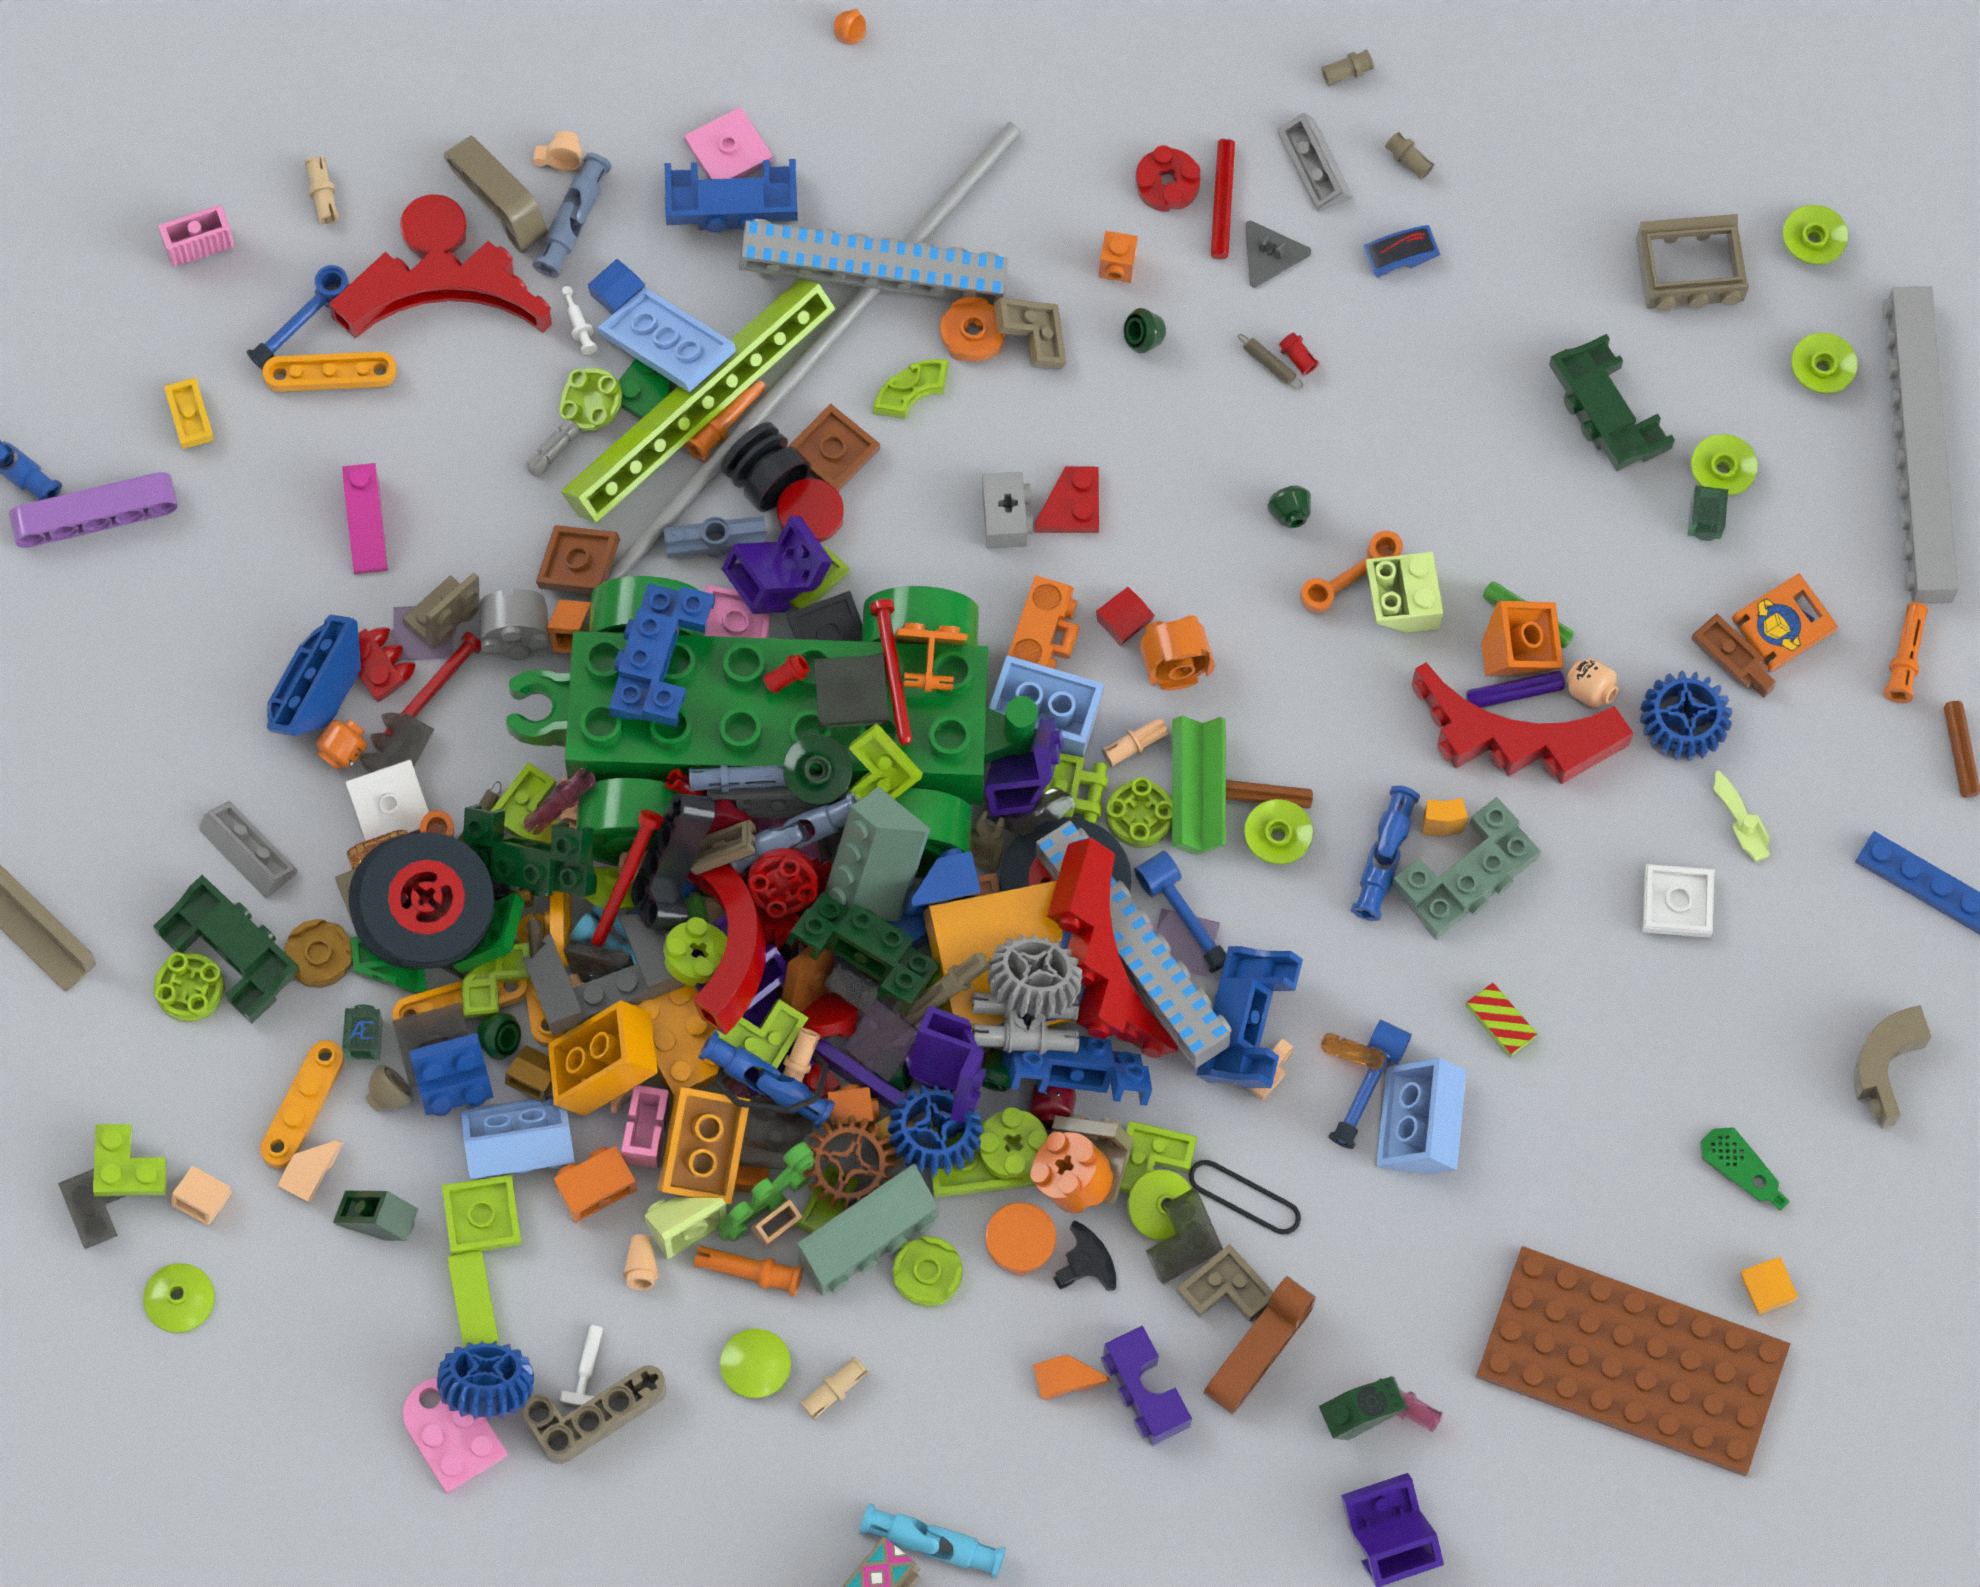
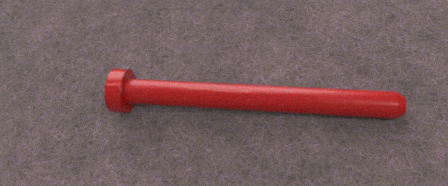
M879 599L870 604L871 615L877 617L898 742L902 746H907L912 741L890 615L895 611L894 602L891 599Z
M466 631L461 637L463 644L375 741L374 747L378 751H386L473 652L477 654L481 652V641L475 635Z
M643 809L639 814L638 822L641 824L591 939L592 946L599 949L604 946L654 830L661 828L664 819L654 811Z

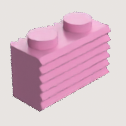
M221 204L158 225L171 266L174 268L177 265L182 266L184 262L189 264L190 260L194 262L197 258L201 260L203 256L208 257L209 254L214 256L215 252L227 251L228 248L233 249L235 246Z

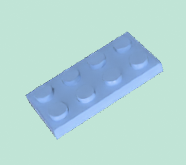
M646 287L598 327L601 337L688 392L693 390L736 352L734 342Z

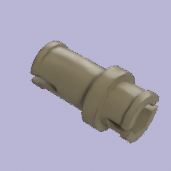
M1366 49L1358 54L1355 52L1349 53L1347 58L1326 66L1324 65L1321 67L1326 84L1330 86L1352 76H1355V78L1361 77L1363 72L1373 70L1374 64L1369 51Z
M1400 132L1394 134L1386 143L1385 148L1394 154L1393 158L1397 162L1402 161L1422 180V178H1425L1430 173L1435 164L1430 162L1414 147L1415 142L1410 138L1405 139Z

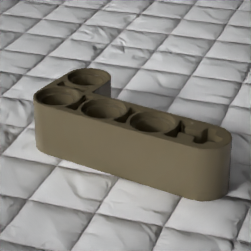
M470 135L444 152V158L451 170L501 220L508 239L519 252H522L546 236L548 230L534 197L475 137Z
M652 1365L643 1366L564 1417L561 1416L548 1397L534 1395L528 1398L526 1406L523 1407L524 1421L527 1429L545 1456L551 1462L563 1464L658 1404L666 1394L665 1378L659 1368ZM648 1380L651 1384L655 1383L656 1389L651 1391L648 1387L644 1388L643 1382ZM630 1389H634L635 1395L638 1394L639 1401H635L634 1395ZM617 1398H623L629 1402L628 1407L621 1412H616L610 1408L611 1402ZM544 1408L548 1410V1417L541 1422L532 1420L530 1415L535 1409ZM586 1418H595L599 1422L598 1426L592 1431H585L579 1427L580 1423ZM557 1437H563L569 1441L567 1447L560 1451L551 1449L549 1447L550 1442Z

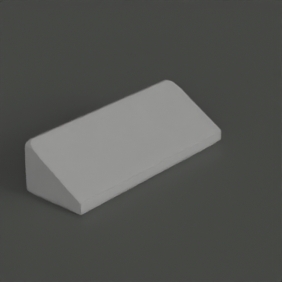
M1304 112L1277 129L1318 211L1352 198V194L1313 117Z
M230 801L205 813L199 826L200 832L263 897L267 898L297 873L298 870Z

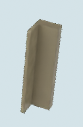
M0 865V929L64 991H68L96 965L92 953Z

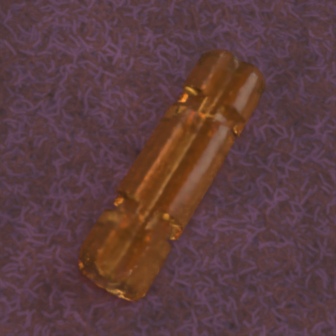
M1326 1033L1321 1041V1048L1325 1053L1334 1056L1339 1054V1058L1360 1065L1367 1064L1368 1068L1374 1070L1381 1069L1386 1060V1055L1383 1054L1382 1050L1374 1047L1368 1049V1045L1347 1038L1340 1039L1339 1035L1333 1033Z

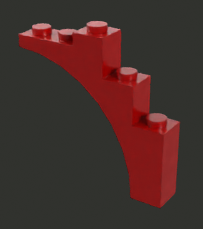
M489 240L462 265L451 252L445 253L438 246L411 270L403 260L398 257L393 259L388 253L384 252L329 303L332 319L355 339L375 323L399 311L422 304L446 301L472 302L499 308L525 320L542 333L552 325L551 307L541 296L537 295L534 297L527 291L525 283L518 276L514 275L513 258L510 253L502 246L497 248Z
M1427 662L1415 668L1412 680L1414 693L1420 700L1425 699L1431 708L1430 714L1438 727H1444L1440 730L1437 748L1444 760H1450L1455 768L1491 750L1490 756L1497 768H1503L1509 777L1543 757V765L1550 776H1556L1559 782L1563 784L1629 746L1633 736V731L1615 706L1593 716L1569 722L1532 723L1512 720L1488 712L1462 698L1440 679Z
M1091 837L1069 843L1046 917L1059 924V928L1063 931L1071 933L1067 949H1071L1072 957L1079 959L1077 967L1082 969L1081 985L1086 986L1076 1023L1087 1029L1088 1034L1095 1038L1106 1039L1108 1036L1116 1035L1120 1040L1137 1046L1144 1055L1151 1058H1160L1162 1055L1177 1052V1044L1144 1006L1134 990L1119 957L1110 911V884L1115 853Z

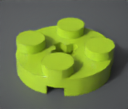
M698 917L691 918L688 922L675 926L667 935L663 945L666 969L675 979L686 985L695 986L696 983H708L721 962L727 943V936L717 927L706 923L704 919ZM693 949L702 951L706 958L703 956L693 957Z
M1009 1107L1002 1112L994 1114L984 1123L983 1134L979 1137L981 1140L979 1152L983 1165L990 1173L1001 1179L1009 1180V1178L1019 1177L1024 1179L1030 1177L1034 1157L1048 1137L1045 1127L1034 1115L1015 1107ZM1007 1138H1019V1145L1022 1147L1020 1151L1012 1149L1009 1152L1005 1149Z

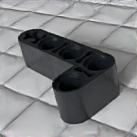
M676 793L667 807L661 828L657 830L631 889L633 905L648 929L671 931L675 926L688 922V907L680 891L714 819L715 804L711 797Z

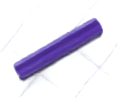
M1561 671L1549 672L1468 690L1466 692V700L1480 708L1561 691L1565 687V679Z

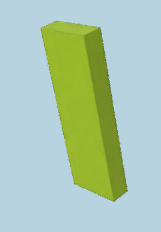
M482 1250L448 1256L447 1260L464 1348L467 1342L476 1345L480 1344L481 1340L485 1344H492L494 1341H497V1344L500 1346Z

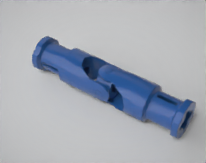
M0 440V474L21 490L27 489L38 498V501L59 495L62 488L60 481L56 479L51 480L41 472V467L18 448L5 441L2 443ZM15 452L18 456L16 465L9 470L2 469L13 463Z
M1399 785L1392 786L1389 793L1392 797L1388 809L1382 813L1378 825V841L1374 843L1369 853L1359 883L1362 889L1358 901L1351 907V912L1359 918L1369 921H1379L1381 919L1380 907L1384 895H1387L1390 891L1401 856L1399 847L1408 836L1412 824L1410 816L1414 804L1418 803L1420 799V794L1409 787ZM1400 804H1402V805H1403V807H1402V810H1401V811H1399V810H1398V809H1399V806H1400ZM1374 856L1381 865H1389L1393 862L1394 864L1387 870L1379 869L1374 866L1372 859Z
M716 1031L709 1035L698 1055L699 1059L710 1060L722 1067L726 1075L759 1094H768L779 1106L788 1107L814 1096L809 1091L807 1085L793 1077L781 1074L776 1067L741 1046L734 1047L719 1038V1033ZM753 1066L763 1068L759 1071L756 1083L751 1081L745 1074ZM820 1098L818 1102L794 1111L792 1114L796 1112L814 1122V1127L820 1129L822 1127L821 1124L829 1117L835 1102L830 1099L825 1101Z

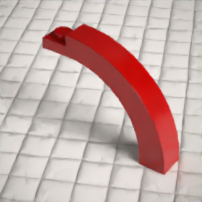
M730 864L722 865L695 875L690 870L686 878L687 881L716 900L727 914L728 937L721 962L708 983L693 998L702 1020L725 1036L739 1022L750 1006L761 982L766 961V936L762 919L748 887Z

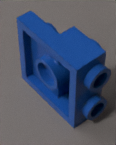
M477 1033L409 1051L426 1116L430 1114L444 1116L453 1108L467 1104L477 1107L482 1105L486 1099L494 1097Z

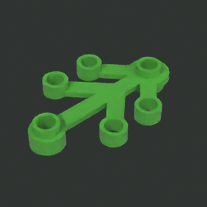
M805 1142L797 1144L785 1154L783 1161L788 1167L772 1183L766 1178L751 1190L753 1195L750 1206L746 1201L739 1203L717 1224L716 1228L720 1232L719 1237L722 1241L730 1239L734 1242L741 1238L748 1231L749 1228L746 1225L767 1209L770 1212L786 1199L782 1194L783 1191L790 1187L793 1192H796L809 1182L810 1178H804L803 1172L808 1170L815 1163V1160L812 1157L814 1155L813 1151Z

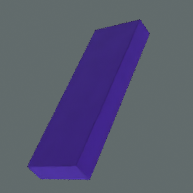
M821 1039L816 1045L814 1051L828 1063L831 1071L852 1085H861L862 1088L869 1087L871 1098H878V1103L888 1110L898 1109L897 1101L900 1098L907 1100L905 1094L826 1040Z

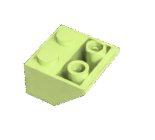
M1433 552L1366 559L1376 624L1405 633L1440 629L1443 608Z

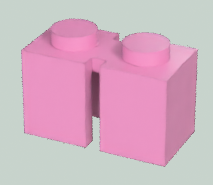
M639 1085L633 1088L628 1114L629 1122L627 1121L621 1150L626 1164L658 1169L663 1144V1132L665 1133L670 1107L669 1090Z

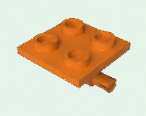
M904 623L902 628H897L894 633L895 642L927 644L925 674L904 672V679L917 681L904 680L903 687L924 688V692H931L932 689L952 691L953 684L944 683H953V676L933 675L934 644L964 645L967 641V634L959 633L960 628L955 626H939V629H936V631L925 630V624Z

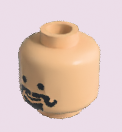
M1593 658L1577 661L1570 669L1566 679L1567 684H1569L1568 690L1570 695L1591 708H1598L1604 703L1610 704L1615 699L1619 690L1618 686H1616V672Z

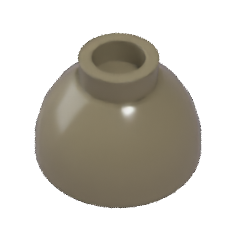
M378 1065L370 1077L369 1094L365 1098L374 1110L381 1112L384 1108L398 1109L408 1105L413 1100V1093L406 1081L396 1071L386 1065Z

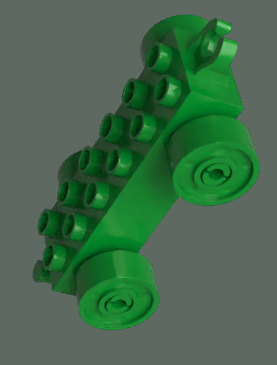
M628 576L611 579L597 585L591 593L589 632L573 631L570 673L556 674L553 671L537 669L524 671L509 681L510 695L514 699L521 700L532 694H541L550 699L552 703L551 713L542 720L533 721L517 713L510 714L506 719L508 733L522 743L550 747L558 745L565 747V765L569 790H580L578 793L576 829L594 828L592 858L594 861L612 866H618L621 853L630 850L641 825L638 822L641 810H651L662 817L664 816L672 797L676 794L665 787V782L667 781L674 784L666 779L672 770L679 769L689 776V769L721 768V765L728 764V767L783 765L786 753L795 742L810 735H825L837 740L850 756L852 763L850 787L870 771L853 754L849 746L851 742L877 723L923 773L922 778L895 800L930 828L915 878H924L936 859L941 857V852L961 848L962 853L970 852L972 821L970 805H982L984 763L1011 754L1024 755L1030 752L1034 745L1035 725L1038 717L1037 705L1026 696H1015L1006 705L1005 715L986 707L988 646H978L979 607L971 598L961 593L930 586L895 587L879 591L868 597L863 606L862 642L705 636V633L679 627V635L664 683L686 688L685 702H682L679 710L677 728L652 721L626 720L610 716L609 706L619 677L618 671L614 670L615 660L618 651H624L628 641L624 639L625 628L629 619H635L637 609L641 607L648 583L680 591L681 586L698 590L681 581L654 576ZM879 599H891L894 602L895 611L890 614L894 633L897 628H902L904 623L925 624V630L936 631V629H939V626H955L960 628L959 633L967 634V641L964 645L934 644L933 675L953 676V683H944L953 684L952 691L932 689L931 692H924V688L903 687L912 741L907 746H902L898 742L877 617L872 616L870 611V604ZM895 642L902 684L904 680L917 681L904 679V672L925 674L927 644ZM799 654L803 656L810 669L806 673V678L795 680L777 694L775 692L772 693L764 682V675L785 663L789 655L796 656ZM812 764L809 768L812 776L813 774L821 773L820 767L816 764ZM657 830L653 831L644 852L648 851Z

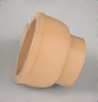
M569 131L556 133L548 146L538 145L535 147L533 164L537 167L550 165L552 168L560 171L576 170L582 163L583 155L581 145L579 144V137Z

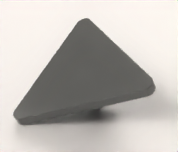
M1248 221L1246 223L1249 279L1252 287L1263 284L1311 255L1310 247L1256 222Z

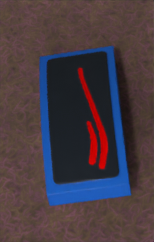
M1429 225L1396 232L1364 245L1372 270L1377 278L1408 264L1410 268H1413L1441 255Z

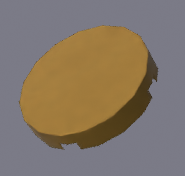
M323 919L306 921L293 929L284 947V952L298 964L300 973L294 979L307 987L323 988L334 985L345 977L352 966L353 959L349 935L340 925L326 922Z

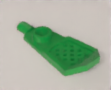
M1734 1127L1713 1129L1701 1140L1702 1160L1727 1179L1736 1183L1759 1202L1769 1200L1779 1211L1790 1202L1778 1191L1779 1181ZM1754 1178H1761L1765 1186L1757 1188L1753 1185L1752 1180Z

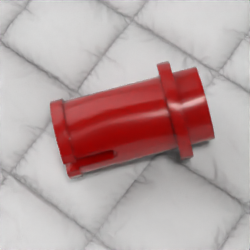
M1293 332L1279 343V346L1282 348L1280 352L1282 355L1287 354L1302 376H1305L1319 365V361L1314 358L1302 343L1303 337L1301 335L1297 336Z
M799 654L796 656L789 655L785 663L764 675V682L772 693L775 692L777 694L795 680L805 679L806 673L810 670L809 665L803 656Z
M674 769L668 774L666 779L674 784L668 781L665 782L667 789L675 793L707 796V790L690 791L689 776L681 770Z

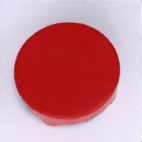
M430 194L415 199L405 208L400 220V229L407 247L423 259L436 246L445 253H452L459 246H462L466 241L467 224L465 214L457 202L444 195Z
M807 478L795 481L784 489L778 499V523L783 531L790 516H801L819 543L824 542L835 535L843 525L844 506L842 498L836 489L823 480Z
M786 848L773 849L759 856L750 867L748 890L754 903L765 910L772 918H781L784 915L796 913L808 906L817 897L818 878L816 868L812 861L801 852Z
M837 993L824 994L800 1012L808 1017L802 1028L818 1033L820 1035L818 1042L822 1037L835 1035L838 1037H850L854 1035L857 1031L856 1024L860 1019L858 1002L848 995Z

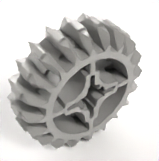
M1034 933L1028 939L1022 934H1019L1016 940L1007 938L1003 945H998L989 960L990 968L987 973V983L990 984V994L997 995L998 1004L1007 1003L1008 1012L1015 1009L1020 1011L1021 1017L1026 1013L1032 1014L1035 1020L1040 1014H1043L1048 1019L1051 1018L1054 1012L1062 1015L1066 1008H1071L1077 995L1080 993L1082 969L1077 967L1079 959L1072 957L1071 949H1062L1061 941L1056 943L1049 942L1048 935L1044 939H1037Z

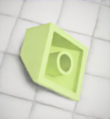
M674 1197L669 1201L662 1199L651 1205L644 1218L648 1230L668 1260L717 1231L716 1226L727 1215L726 1204L722 1198Z

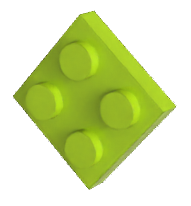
M512 1174L442 1185L452 1256L478 1250L483 1252L522 1245Z

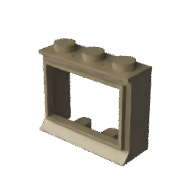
M1738 214L1640 222L1636 244L1647 309L1657 308V310L1666 311L1677 306L1701 308L1707 304L1714 303L1734 305L1745 300L1749 283H1747L1738 230ZM1727 234L1733 277L1668 283L1657 282L1651 240L1664 239L1665 243H1673L1679 237L1696 236L1697 240L1703 241L1707 240L1710 235Z

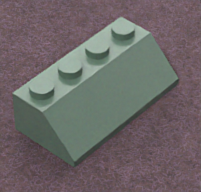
M877 787L850 808L824 894L849 909L856 903L864 909L873 911L884 921L897 922L902 917L930 828L884 790Z
M914 1164L797 1243L798 1263L803 1266V1270L822 1296L829 1291L833 1294L839 1292L850 1282L848 1278L859 1271L862 1274L868 1272L878 1264V1258L888 1251L890 1254L899 1251L902 1246L907 1244L908 1241L906 1239L917 1231L919 1234H923L936 1224L935 1219L938 1217V1206L917 1167Z

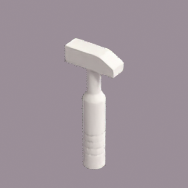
M589 1325L578 1370L579 1382L576 1393L562 1391L560 1397L561 1404L580 1407L594 1398V1396L585 1395L588 1379L593 1373L603 1332L602 1327Z

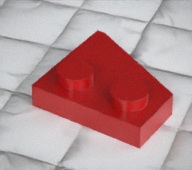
M1065 466L1035 521L1034 533H1099V467Z

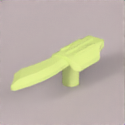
M1716 771L1713 791L1734 817L1736 822H1734L1732 829L1742 849L1749 854L1755 863L1770 856L1768 849L1770 837L1760 817L1755 814H1747L1743 801L1736 789L1720 771Z

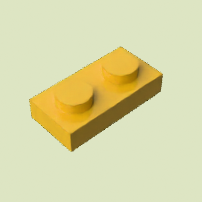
M196 377L164 386L182 450L215 441Z

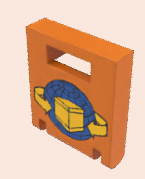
M1800 573L1732 616L1735 624H1739L1749 618L1747 622L1740 626L1739 631L1765 660L1771 657L1773 653L1776 657L1767 663L1770 672L1775 671L1835 633L1838 628L1836 622ZM1802 595L1819 617V619L1812 623L1796 603Z

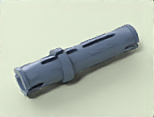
M728 764L721 765V768L689 769L690 791L722 789V792H729V789L787 786L783 777V765L728 767Z

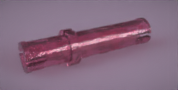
M581 768L569 780L560 782L556 786L555 792L531 814L525 817L524 827L530 832L534 827L538 826L532 834L539 835L566 809L573 808L580 803V797L594 787L596 783L593 773L589 771L582 778L581 776L586 773L587 769Z

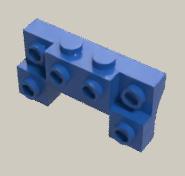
M789 159V166L770 167L769 160H763V178L698 180L697 163H691V170H672L671 163H664L666 225L699 224L700 230L721 232L725 229L744 230L746 220L764 219L769 222L798 221L796 159Z
M648 583L641 607L637 609L635 619H629L627 622L624 639L628 641L625 650H619L615 660L614 670L618 671L619 677L609 706L610 716L626 720L652 721L677 728L679 710L682 702H685L686 688L664 683L679 635V627L706 633L709 613L711 609H714L715 594L683 586L678 591Z
M1228 946L1218 990L1214 999L1213 1012L1216 1016L1221 1014L1231 1028L1230 1044L1227 1049L1198 1067L1196 1074L1198 1077L1208 1083H1236L1243 1088H1272L1279 1055L1268 1048L1259 1047L1273 991L1296 990L1303 961L1301 957L1292 951H1267L1243 946Z
M1079 1036L1076 1038L1079 1039L1077 1053L1047 1050L1045 1054L1040 1055L1035 1051H1012L1011 1053H1006L1002 1049V1063L1007 1067L1010 1087L1013 1090H1018L1021 1078L1036 1079L1038 1092L1043 1093L1046 1092L1047 1086L1107 1093L1111 1084L1113 1101L1120 1102L1124 1090L1136 1091L1139 1095L1140 1105L1147 1106L1152 1092L1149 1067L1143 1066L1141 1054L1113 1051L1111 1039Z

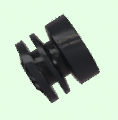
M771 422L761 423L744 434L730 448L721 463V471L726 477L732 479V483L739 488L744 487V496L761 512L770 511L777 507L778 499L784 489L795 481L806 479L811 470V463L797 448L793 446L787 447L788 439L784 435L779 434V429Z

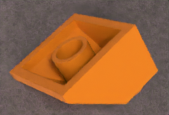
M1499 601L1496 603L1481 642L1485 676L1515 677L1564 668L1555 602Z

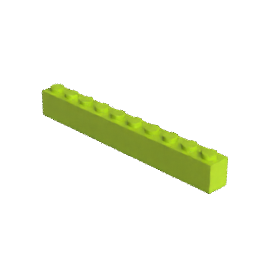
M799 278L731 339L736 348V352L690 392L680 386L674 389L565 486L561 493L579 517L597 523L831 314L835 307L820 284Z

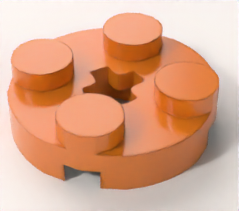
M973 296L961 298L951 305V308L941 319V340L953 359L957 361L979 362L1000 353L1006 334L998 333L995 307L989 304L988 300ZM975 323L976 328H982V331L978 332L977 335H970V333L965 332V330L969 329V324Z

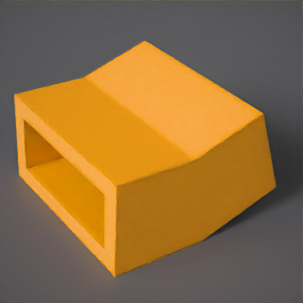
M1463 798L1448 801L1427 799L1423 814L1422 834L1448 836L1464 832L1468 815Z
M1781 1257L1762 1262L1741 1271V1278L1758 1316L1792 1304L1798 1297Z

